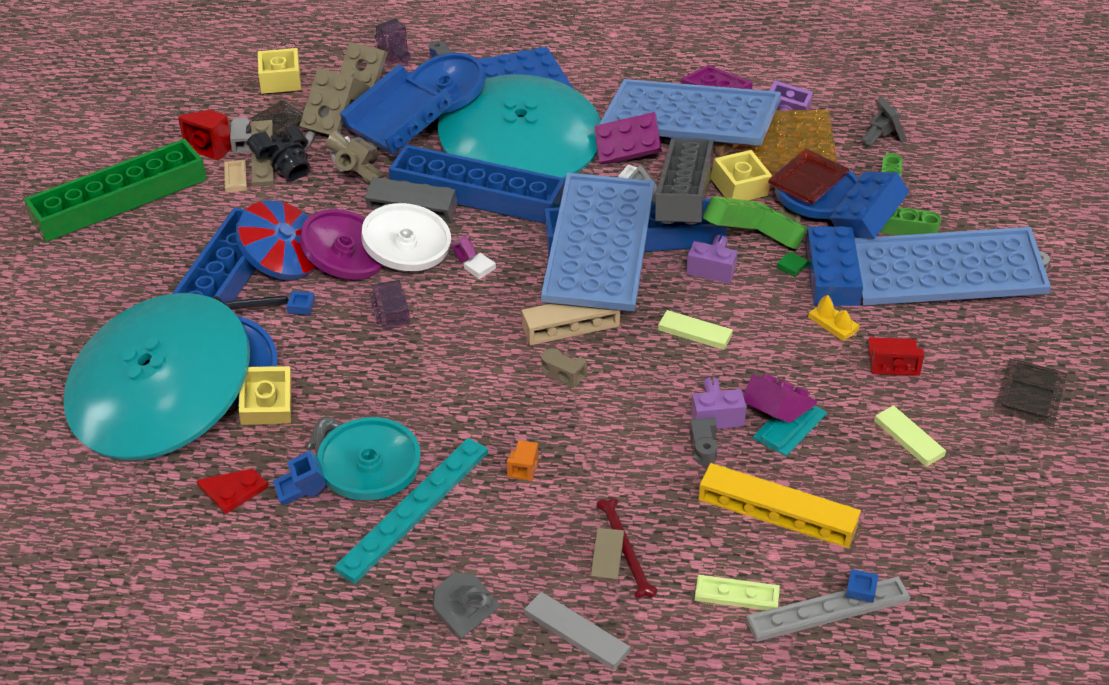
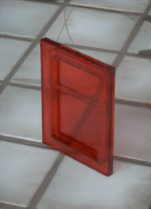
M805 148L773 175L768 183L805 202L814 204L849 173V168Z

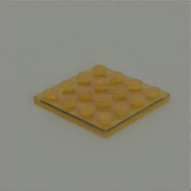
M776 110L762 145L750 146V150L754 152L772 176H776L783 166L796 160L822 159L837 163L829 110Z

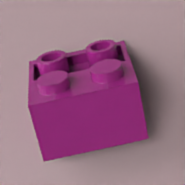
M752 373L743 394L745 403L787 422H792L814 407L818 401L809 397V391L797 386L794 390L795 386L792 383L780 378L777 383L776 377L763 373L762 377Z

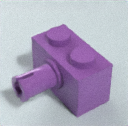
M774 80L770 91L781 92V100L775 112L777 116L773 126L778 128L781 123L780 129H785L789 118L805 122L811 109L813 92Z
M716 235L712 245L694 241L688 253L686 274L730 284L736 271L738 251L725 248L728 240L723 235L720 241V235Z
M709 377L703 382L706 393L692 394V419L716 418L717 429L744 426L746 404L741 389L721 391L719 380L713 377L714 385H712L711 378Z

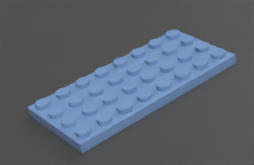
M624 79L600 124L655 112L659 135L663 137L712 139L714 142L761 146L780 103L781 92Z
M567 173L542 288L541 302L635 311L655 181Z
M1031 227L875 237V239L854 238L863 283L861 297L863 305L1050 294L1051 286Z

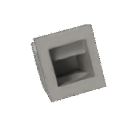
M240 117L231 122L230 141L233 153L252 152L247 145V140L251 136L250 122L247 118Z

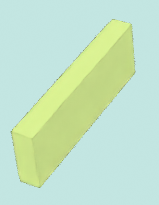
M668 310L658 324L659 331L722 350L727 346L733 332L732 329Z
M895 406L875 416L874 421L926 467L945 456L946 450Z
M698 575L695 601L770 610L778 608L780 585Z

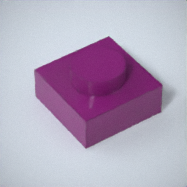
M466 235L450 244L461 263L477 255L474 251V245L468 240Z

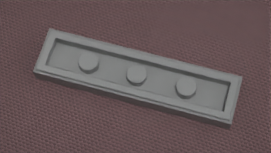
M540 592L524 609V615L613 671L630 653L629 645L543 592Z

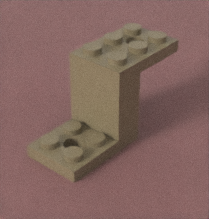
M349 41L340 73L317 68L300 127L326 135H331L335 130L341 132L343 120L340 112L379 81L388 52ZM366 61V68L363 71H359L360 63ZM328 107L329 114L322 118V110Z

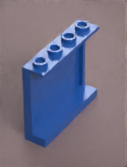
M399 64L341 111L340 116L348 130L393 155L453 104L446 88L437 92L408 77L405 68Z

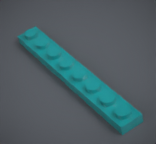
M467 438L334 566L335 572L356 584L488 455V448Z

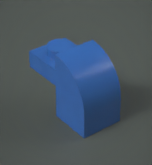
M311 450L287 461L290 472L273 480L279 502L282 505L291 503L305 495L314 497L326 485L319 459Z

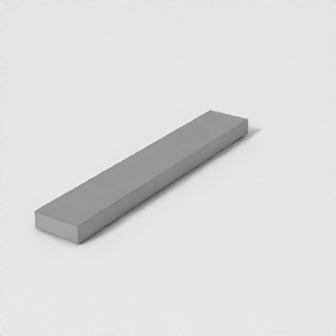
M898 576L877 582L873 603L846 597L847 590L750 614L746 616V622L755 641L758 642L910 602V596Z

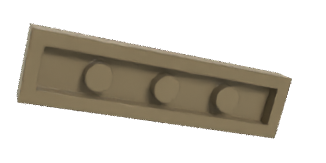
M272 120L251 121V136L266 131L271 138V135H273ZM252 153L253 187L274 186V169L270 164L271 158L258 160Z

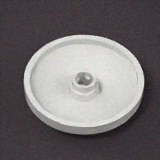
M396 203L379 207L365 218L362 225L361 240L367 253L377 262L397 270L420 271L434 267L445 259L450 249L451 233L445 221L429 209L413 204Z

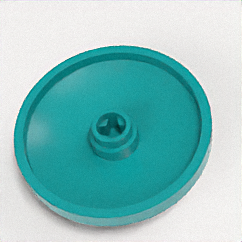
M379 417L359 418L336 427L324 438L317 454L327 487L343 497L363 501L378 500L400 492L413 481L421 464L420 446L415 435L404 425Z

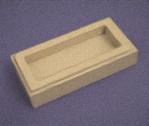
M246 161L224 162L225 191H246Z

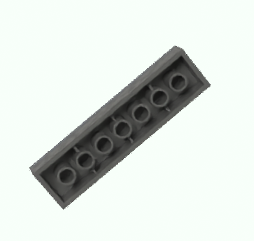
M671 138L656 191L655 221H661L665 224L680 221L690 225L702 222L713 166L714 141L712 139Z

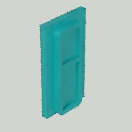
M814 406L792 422L772 416L753 436V439L787 457L827 415V412Z

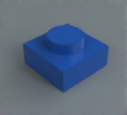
M292 291L286 306L287 313L310 315L315 302V294L312 292Z
M851 569L846 597L873 603L879 575Z

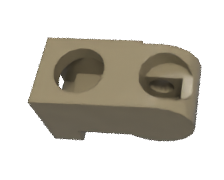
M554 348L546 349L541 354L542 372L572 388H575L587 375V360L578 357L577 360H573L562 355L561 351Z

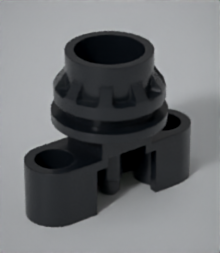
M298 126L285 127L282 135L283 138L281 139L276 134L271 135L270 138L266 131L250 136L247 140V145L256 159L271 158L270 164L280 176H284L287 181H295L304 177L309 172L308 155L304 150L308 145V140Z

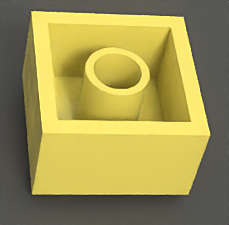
M298 48L258 51V75L261 94L301 90Z
M748 150L714 158L710 178L724 197L752 200L768 196L772 175L754 152Z
M290 366L248 367L244 384L239 392L241 425L291 423Z

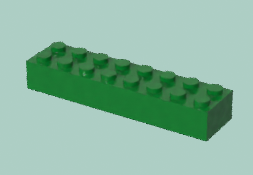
M184 138L26 197L24 202L30 221L44 241L48 242L207 179L203 159Z

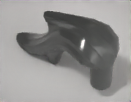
M330 416L320 418L314 426L307 450L314 448L317 456L324 438L336 427L342 425L343 422L337 421Z

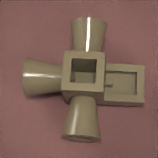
M338 130L333 131L328 137L325 148L337 152L335 163L339 169L357 172L368 183H371L372 177L384 178L385 173L369 163L375 161L378 156V149L373 143L366 142L360 137L353 138L348 142Z

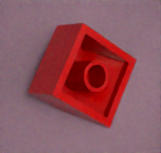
M205 110L178 117L182 139L185 138L199 155L219 161L232 149L227 115L213 110Z

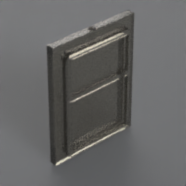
M1009 358L994 411L1009 415L1010 417L1032 421L1036 424L1054 427L1067 373Z

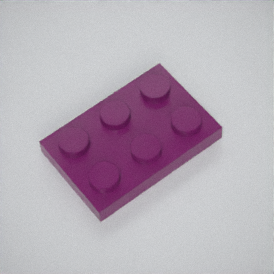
M706 65L681 78V84L752 89L753 84L751 81L710 65Z
M655 112L594 126L601 165L662 152Z

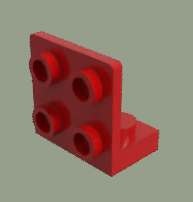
M869 337L868 347L871 374L920 376L924 360V348H917L916 339Z

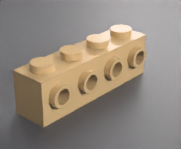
M552 303L522 310V328L530 345L620 326V310Z

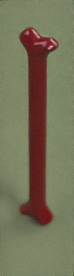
M618 499L598 500L596 506L605 512L612 529L624 530L615 510ZM624 530L622 552L638 585L635 597L639 599L644 596L655 597L657 588L648 583Z

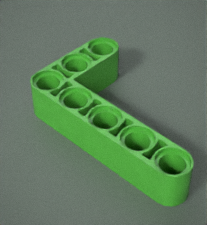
M895 153L884 155L881 172H898L901 177L902 157ZM898 207L879 233L890 235L939 233L941 216L932 211Z
M712 196L702 216L705 220L720 226L758 229L793 249L799 248L807 232L805 226L756 201Z

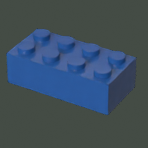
M807 227L805 249L814 306H818L821 298L826 295L830 296L833 306H860L863 283L853 227Z

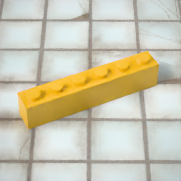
M710 463L700 483V501L848 549L858 527L861 513L859 509L744 474L724 466Z

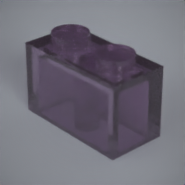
M400 280L372 284L373 294H370L369 297L371 307L376 308L374 310L376 323H381L383 330L410 326L409 308Z

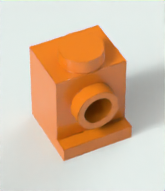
M518 440L516 450H511L510 458L507 459V478L533 481L538 462V443Z

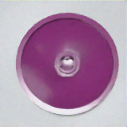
M327 209L312 214L304 222L300 233L301 248L306 257L322 271L339 278L357 280L372 277L384 267L383 264L374 260L367 253L362 244L361 233L365 217L347 210Z

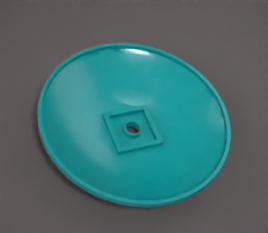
M500 75L486 78L485 85L480 94L467 105L455 111L442 113L438 122V137L444 153L566 178L567 173L580 172L596 157L598 149L594 126L599 125L601 119L591 102L568 85L534 75Z
M176 293L154 297L121 312L90 338L76 357L68 374L64 390V412L73 434L93 452L110 459L126 461L158 457L173 452L194 441L216 424L226 413L244 384L250 361V346L243 324L236 314L222 302L208 296L193 293ZM150 359L147 365L142 366L146 360Z

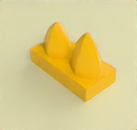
M829 295L821 298L818 306L810 311L808 315L809 319L842 341L858 332L860 328L859 324L851 320L846 310L839 312L834 308Z

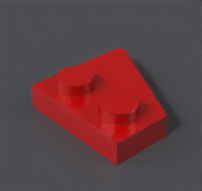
M253 468L196 481L198 488L225 515L268 488L267 481Z

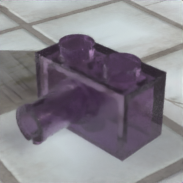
M396 18L376 25L375 40L378 49L388 52L385 64L390 66L398 62H408L411 56L407 48L406 27Z

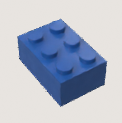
M864 172L852 189L848 191L843 201L836 207L830 219L835 227H853L854 237L875 239L907 196L909 190L898 172Z

